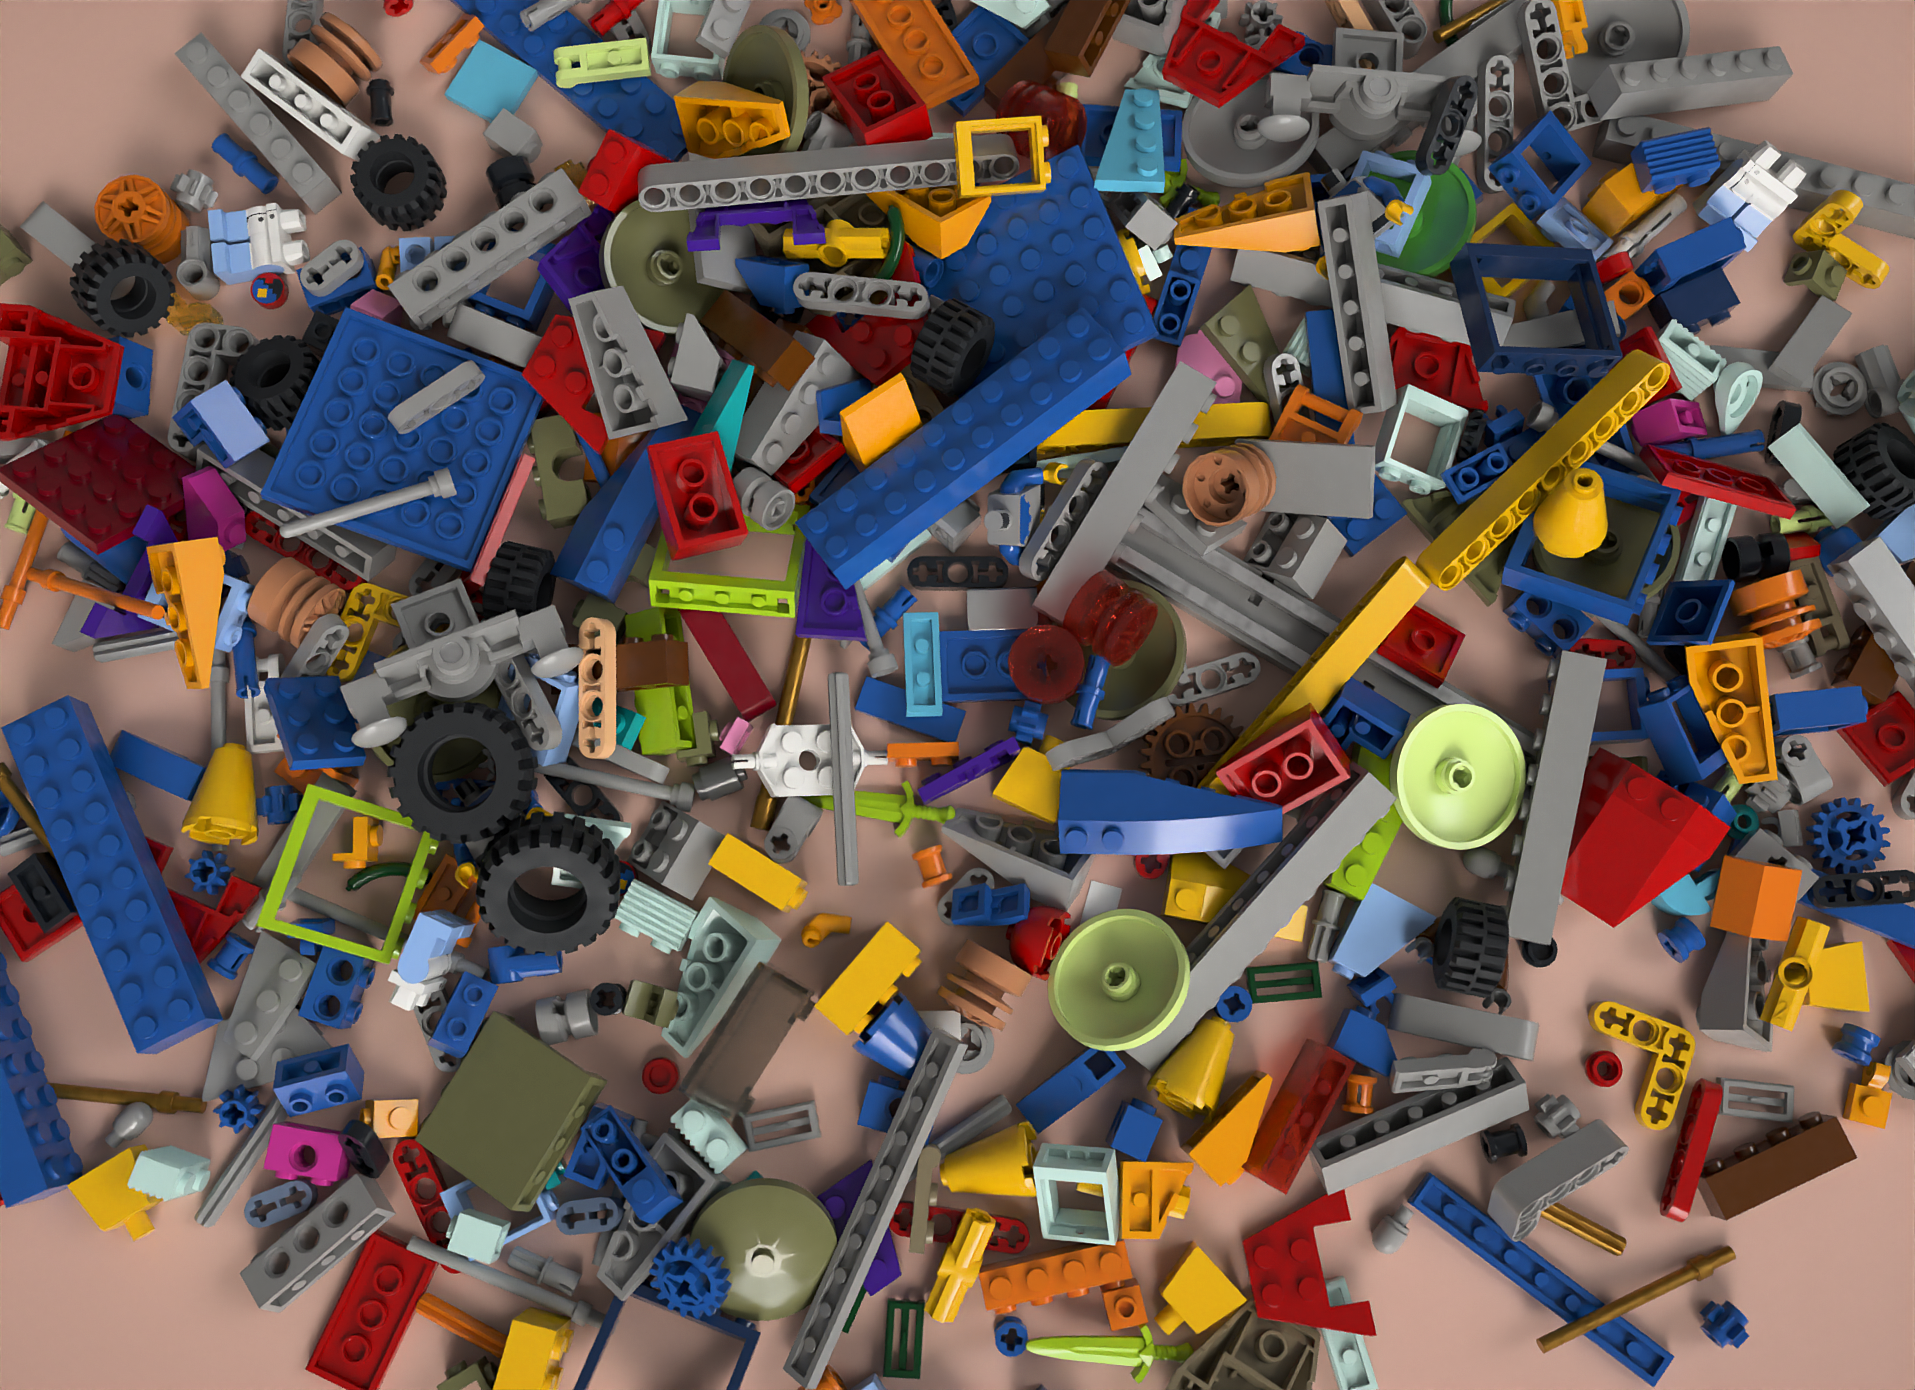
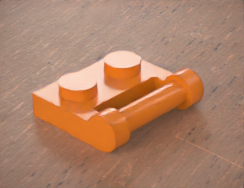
M1298 384L1269 440L1348 444L1353 432L1358 428L1362 420L1363 413L1354 408L1349 411L1310 393L1309 388ZM1304 405L1341 422L1342 425L1339 431L1336 432L1299 415L1300 408Z
M445 854L417 902L413 920L416 921L421 912L440 909L456 914L473 883H477V879L471 875L467 881L469 888L466 889L455 878V872L458 868L455 857ZM476 899L464 918L475 923L472 933L481 919L479 914L480 906L476 903ZM473 938L458 939L456 944L468 948Z

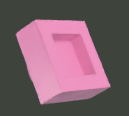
M738 716L734 723L729 721L719 737V740L722 741L720 748L731 756L732 754H739L752 732L753 726Z

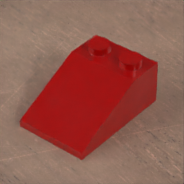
M882 48L821 77L823 84L858 146L921 141L933 137L925 102Z
M718 431L647 446L661 526L671 560L675 561L740 546L749 533Z
M1310 702L1276 722L1217 768L1215 773L1232 797L1237 794L1282 805L1283 815L1349 779L1350 759Z

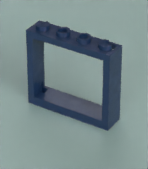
M1466 242L1449 265L1477 372H1492L1497 375L1523 373L1528 376L1553 374L1560 377L1584 375L1598 378L1606 375L1623 357L1592 249ZM1482 277L1567 281L1586 349L1500 346Z
M646 1279L630 1295L681 1316L679 1307L675 1306L674 1309L669 1310L667 1307L670 1301L667 1298L660 1300L657 1298L660 1292L652 1289L651 1282ZM616 1295L614 1296L573 1390H588L627 1299L621 1301ZM717 1308L711 1316L703 1312L699 1319H696L692 1311H689L683 1318L745 1342L726 1389L740 1390L759 1342L761 1332L755 1330L756 1325L743 1318L736 1317L733 1322L721 1317L722 1311Z

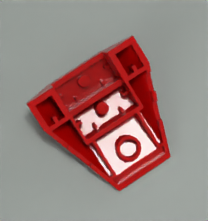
M0 303V341L9 346L0 389V441H12L113 414L124 346L75 326L59 317L52 316L31 305Z
M1599 747L1585 768L1561 894L1615 928L1708 860L1731 827L1699 803L1650 773Z

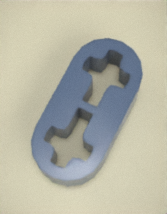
M302 1178L259 1193L250 1198L246 1203L244 1209L245 1218L253 1227L262 1228L311 1209L317 1202V1187L310 1180ZM296 1188L298 1191L305 1190L306 1197L301 1200V1203L295 1201L287 1204L285 1198L295 1194ZM276 1202L277 1209L266 1213V1216H258L256 1209L260 1208L262 1203L267 1205Z
M597 1197L568 1201L559 1207L556 1213V1224L565 1235L613 1231L619 1228L626 1209L623 1208L624 1202L618 1197ZM613 1210V1217L598 1219V1211ZM585 1213V1220L570 1222V1215Z

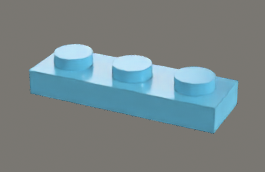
M938 612L903 613L906 717L942 716Z

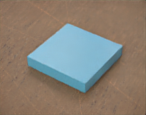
M479 39L444 95L447 100L491 123L503 108L514 115L539 75L536 69Z

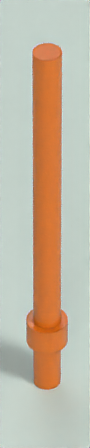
M65 430L63 437L73 432ZM37 509L9 585H4L0 599H3L0 608V628L9 630L18 604H23L27 593L24 591L28 579L26 573L33 565L49 520Z
M32 567L26 573L28 580L39 583L42 588L53 592L62 590L156 620L163 618L165 614V609L161 605L68 578L64 573L54 569L41 570Z

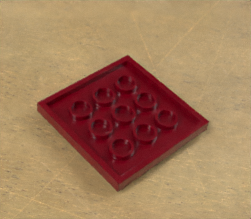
M109 415L1 466L0 482L95 554L99 555L135 536L132 532L147 504L161 510L166 519L185 509L182 477L197 470L193 465L128 418L119 415Z

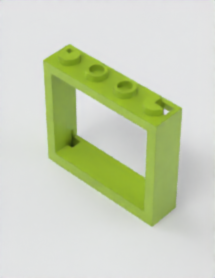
M795 504L789 519L780 528L773 531L766 530L754 522L750 516L743 514L747 529L750 532L794 535L785 581L668 571L671 557L662 530L648 579L651 606L795 618L801 588L806 537L795 522L811 511V506ZM662 590H669V594L662 593ZM779 599H787V603H779Z
M308 783L256 926L389 965L391 958L398 960L405 941V938L399 937L403 923L410 924L413 919L417 903L411 901L415 889L422 890L429 869L423 866L427 855L435 854L439 841L431 839L430 833L422 832L381 950L276 920L275 917L318 800L415 830L411 826L413 820L409 816L403 818L397 811Z

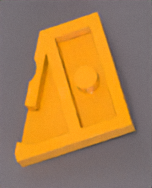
M1120 1160L1119 1237L1122 1239H1159L1167 1224V1216L1174 1209L1180 1197L1178 1194L1188 1174L1191 1175L1194 1169V1163L1188 1161L1143 1162L1139 1160Z

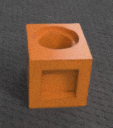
M1633 270L1604 292L1607 302L1614 300L1616 314L1625 322L1640 311L1655 296L1650 291V286L1646 280L1637 276ZM1619 294L1626 296L1630 304L1624 303L1620 299Z
M1136 1278L1125 1280L1126 1284L1119 1288L1104 1289L1103 1285L1100 1286L1111 1331L1148 1323L1140 1285Z

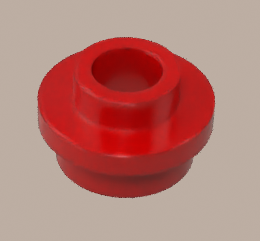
M1598 1050L1590 1054L1586 1059L1584 1067L1589 1081L1599 1087L1615 1085L1620 1080L1623 1072L1620 1059L1614 1053L1605 1050ZM1600 1062H1604L1607 1065V1072L1604 1075H1600L1597 1071V1066Z

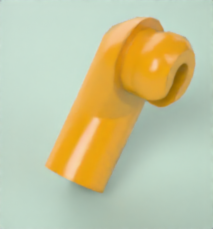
M389 245L382 250L375 279L377 287L382 290H388V285L394 282L396 265H400L399 245L393 248Z
M829 913L817 914L803 927L801 931L802 943L808 948H815L831 932L850 934L852 917Z

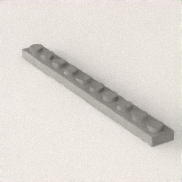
M933 1028L783 1367V1370L805 1389H816L968 1047L966 1043L943 1029Z

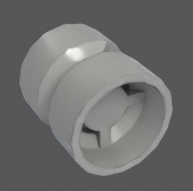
M748 467L736 475L733 483L742 513L750 516L754 522L766 530L773 531L780 528L793 512L796 500L794 493L779 482L773 481L771 477L756 467Z
M589 989L567 993L565 1000H562L560 996H553L536 1001V1021L541 1040L544 1043L553 1045L566 1042L569 1035H572L575 1039H580L598 1034V1017L590 1005L591 991Z

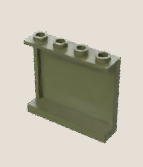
M493 1011L491 1016L482 1024L480 1034L471 1049L462 1057L460 1067L454 1077L444 1086L441 1098L432 1113L424 1119L421 1131L415 1141L508 1209L530 1212L608 1081L596 1073L584 1070L516 1024L514 1017Z

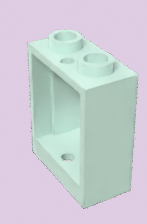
M659 0L651 60L656 74H661L667 78H678L679 76L694 77L700 81L723 79L725 59L713 53V59L667 54L673 13L705 16L712 0Z
M1407 384L1396 390L1398 404L1386 410L1375 444V471L1379 472V476L1385 480L1392 482L1400 481L1409 485L1411 491L1428 495L1431 492L1445 488L1446 484L1440 474L1452 466L1469 411ZM1405 412L1440 427L1426 474L1390 458Z
M1042 1143L1033 1164L1042 1237L1044 1239L1115 1245L1119 1235L1120 1200L1115 1149ZM1056 1180L1102 1184L1106 1212L1060 1208Z

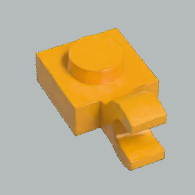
M1551 0L1557 11L1566 60L1574 58L1572 46L1575 55L1586 53L1588 45L1582 30L1588 28L1583 1Z
M1870 1062L1869 1066H1863L1861 1085L1849 1084L1842 1118L1885 1129L1892 1093L1882 1091V1088L1890 1077L1891 1066L1877 1062Z

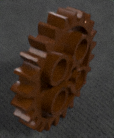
M1193 703L1186 704L1185 714L1179 706L1174 707L1173 709L1176 714L1173 718L1163 722L1162 726L1158 725L1152 729L1155 733L1154 736L1144 735L1142 739L1149 744V748L1138 750V753L1147 757V762L1139 764L1138 768L1148 770V777L1166 780V778L1173 779L1175 772L1180 770L1187 775V786L1197 788L1217 762H1207L1197 766L1196 764L1168 767L1165 764L1166 760L1186 759L1195 755L1196 757L1224 755L1238 740V735L1244 729L1243 726L1236 728L1230 726L1234 719L1233 715L1222 720L1220 718L1222 708L1220 707L1209 714L1207 703L1201 704L1198 712H1196ZM1207 732H1212L1218 737L1219 744L1215 751H1211L1205 746L1204 737ZM1173 735L1179 736L1184 742V749L1181 754L1172 752L1169 747V740Z

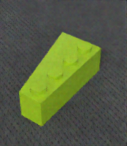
M1355 743L1352 750L1351 763L1354 761L1369 771L1391 792L1390 766L1393 754L1389 753L1384 760L1358 743ZM1394 803L1390 806L1388 813L1383 818L1378 819L1369 829L1364 840L1359 845L1353 847L1344 857L1339 868L1327 876L1323 881V886L1334 892L1346 895V898L1353 902L1364 900L1403 822Z

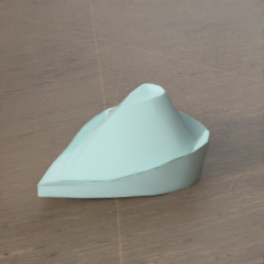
M1734 362L1729 364L1713 383L1721 436L1734 433L1754 404L1761 390L1762 373L1748 363Z

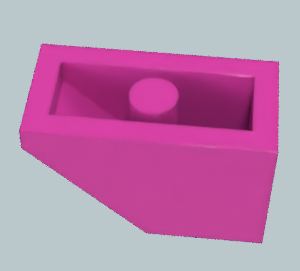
M1669 398L1641 409L1632 416L1633 424L1631 425V431L1640 447L1647 444L1655 446L1683 442L1687 437L1700 438L1708 435L1699 402Z
M208 466L182 477L188 541L218 537V542L223 547L224 552L246 542L244 509L214 467Z

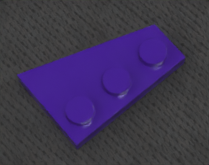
M806 539L795 634L800 638L868 642L855 583L845 590Z
M1013 736L1005 741L999 740L984 749V753L975 758L968 756L952 765L954 769L941 776L940 772H937L922 780L923 787L917 789L923 804L927 805L1016 759L1020 753V747L1015 737Z
M872 1159L817 1196L831 1215L838 1243L873 1166ZM889 1225L863 1282V1286L870 1296H873L902 1275Z

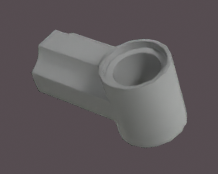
M815 111L807 119L803 135L806 141L801 151L842 148L847 142L849 130L846 126L821 111Z
M186 226V229L181 231V263L176 270L177 280L195 299L199 301L211 300L219 292L220 284L213 270L211 244L213 242L210 240V231L208 228L200 226ZM202 277L198 282L194 283L196 279Z
M1880 345L1855 356L1858 368L1865 377L1868 386V394L1864 403L1868 414L1876 419L1901 412L1898 408L1900 402L1897 399V395L1905 380L1900 379L1888 345Z

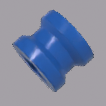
M1680 917L1676 920L1673 928L1663 929L1658 933V939L1665 951L1679 963L1687 960L1691 951L1701 950L1706 946L1705 938L1700 930L1685 917Z
M1229 986L1213 1007L1214 1012L1219 1018L1228 1022L1243 1021L1252 1010L1251 996L1245 989L1239 986Z
M1844 1023L1841 1029L1843 1034L1841 1041L1835 1042L1832 1050L1845 1059L1863 1066H1869L1872 1060L1870 1052L1872 1048L1878 1046L1881 1039L1866 1029Z

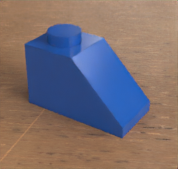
M762 255L735 258V266L760 305L773 307L774 313L793 314L795 313V308L803 307L796 298L793 284L799 275L809 272L808 263ZM804 290L805 295L809 296V290Z
M1358 1005L1355 1010L1344 1008L1326 1048L1389 1078L1393 1061H1396L1397 1057L1385 1025L1375 1021L1377 1014Z

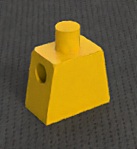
M1046 734L1038 752L1024 746L994 789L992 797L1053 825L1059 812L1062 769L1053 771L1045 754L1064 742Z
M1862 941L1839 942L1823 946L1814 971L1813 981L1808 987L1802 1005L1843 1011L1870 1012ZM1790 963L1791 968L1784 969V977L1791 984H1799L1805 978V971L1801 965Z
M145 1144L129 1147L67 1185L101 1230L105 1232L125 1224L133 1241L139 1240L155 1230L146 1211L163 1201V1198L157 1199L156 1195L150 1197L149 1193L143 1194L142 1190L136 1192L135 1188L129 1189L127 1185L139 1154L142 1151H148Z
M1192 1241L1160 1284L1158 1291L1169 1304L1153 1319L1168 1336L1183 1321L1198 1334L1242 1305L1247 1299L1199 1246Z

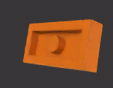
M464 13L419 62L429 72L441 74V72L446 73L450 71L458 61L456 56L464 48H471L479 40L480 35L478 33L485 26L475 15Z
M959 742L887 743V758L889 762H895V767L900 768L916 767L917 761H931V766L933 767L952 766V760H959Z

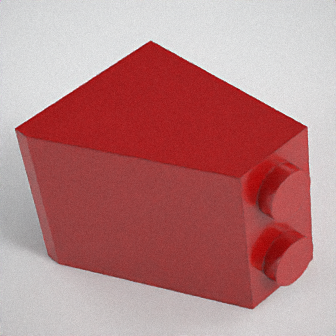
M608 129L578 193L617 214L629 204L639 200L637 178L640 169L651 164L673 163L675 161L634 138Z

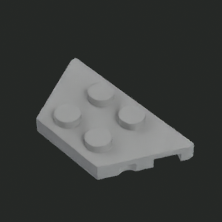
M298 1004L257 1061L250 1059L222 1041L230 1018L218 1023L202 1100L207 1102L218 1099L226 1090L234 1094V1090L240 1084H244L245 1090L274 1082L277 1061L333 1047L322 1036L323 1032L315 1023H311L308 1019L298 1016L301 1008Z

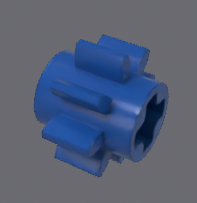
M1025 700L1024 708L1014 705L1008 731L1016 733L1015 739L1017 742L1031 746L1033 738L1042 740L1049 714L1040 712L1042 704Z
M291 785L265 788V796L263 798H256L257 816L263 815V817H267L268 825L288 824L297 813L303 795L293 793V786Z
M203 850L201 859L188 860L191 864L190 872L184 876L195 883L192 889L194 892H202L206 889L209 895H218V887L228 885L230 873L236 870L235 867H229L225 863L228 855L218 853L214 857L212 851ZM212 868H213V869H214V873L209 874V875H208V878H207V872L212 871Z
M240 1084L234 1090V1094L229 1090L224 1091L219 1096L224 1103L219 1104L213 1109L214 1113L219 1114L221 1120L219 1126L224 1127L226 1125L231 1127L235 1134H238L245 1124L253 1128L259 1121L254 1114L260 1113L265 1108V1105L259 1104L257 1097L259 1091L251 1092L245 1090L244 1084Z
M1711 1301L1700 1312L1705 1321L1700 1326L1701 1330L1720 1348L1723 1349L1727 1344L1738 1348L1749 1337L1744 1328L1749 1322L1748 1319L1730 1302L1725 1301L1720 1305Z

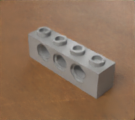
M356 1173L354 1176L343 1180L339 1184L338 1189L326 1200L315 1204L310 1209L309 1214L298 1224L287 1228L280 1235V1239L271 1247L255 1255L251 1260V1264L242 1270L240 1275L259 1309L280 1313L394 1216L396 1212L375 1179ZM348 1210V1215L343 1221L344 1214ZM319 1235L318 1242L314 1245L315 1239Z

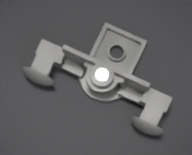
M1336 27L1333 33L1332 66L1313 64L1308 76L1283 73L1270 74L1265 86L1264 107L1270 108V116L1260 120L1257 124V129L1268 140L1291 142L1303 137L1310 128L1309 122L1300 117L1301 111L1330 114V122L1344 135L1361 141L1376 140L1390 133L1400 120L1429 122L1442 86L1449 79V76L1402 72L1404 33ZM1368 59L1372 61L1375 69L1361 68L1359 60ZM1477 99L1454 157L1472 153L1481 144V136L1473 132V118L1477 114ZM1445 116L1442 120L1441 128L1447 136L1451 131L1452 125L1450 119Z
M461 578L391 604L409 650L373 663L377 671L376 673L340 686L348 709L352 716L357 718L361 728L352 736L351 740L359 747L372 748L385 745L398 738L406 729L407 720L403 717H390L386 706L427 691L429 696L442 701L462 702L470 700L484 692L491 684L498 670L497 663L535 648L540 660L532 666L531 672L540 678L557 677L571 671L581 662L584 655L583 649L568 647L564 638L566 637L564 626L554 604L518 618L514 609L479 623ZM440 617L447 618L450 621V626L446 631L435 633L430 630L433 620Z

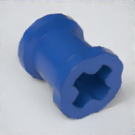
M228 932L225 936L227 941L215 958H210L206 964L220 975L234 980L238 975V968L248 954H253L255 946L243 937Z
M1005 1316L996 1324L994 1330L995 1344L1003 1355L1016 1357L1026 1349L1025 1343L1028 1341L1027 1328L1020 1318ZM1009 1328H1015L1017 1336L1021 1337L1014 1338L1013 1344L1006 1343V1337L1002 1335L1008 1334Z

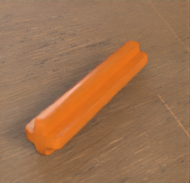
M425 1293L421 1296L415 1308L416 1313L502 1359L508 1338L507 1335L430 1293Z

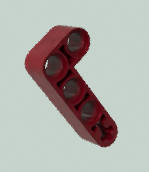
M678 609L745 721L750 722L777 706V703L722 612Z

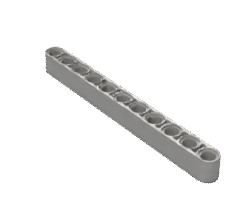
M1006 134L971 136L975 183L1004 181L1011 179L1017 174L1020 165L1014 142L1010 136ZM954 138L651 164L640 169L637 178L639 203L645 210L650 212L957 185Z

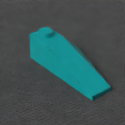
M732 359L689 436L718 431L730 473L754 371L753 365Z

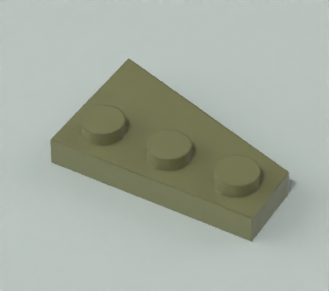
M1250 284L1199 329L1257 400L1270 405L1263 367L1268 357L1280 352ZM1281 364L1279 368H1276L1278 375H1282V372L1287 370L1285 364ZM1285 383L1286 385H1279V389L1289 388L1291 386V383Z

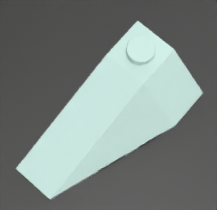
M712 896L708 898L691 926L688 937L692 939L687 959H682L679 969L683 973L677 991L678 1011L672 1021L670 1020L668 1028L663 1027L661 1036L684 1058H688L762 972L782 941L758 918Z

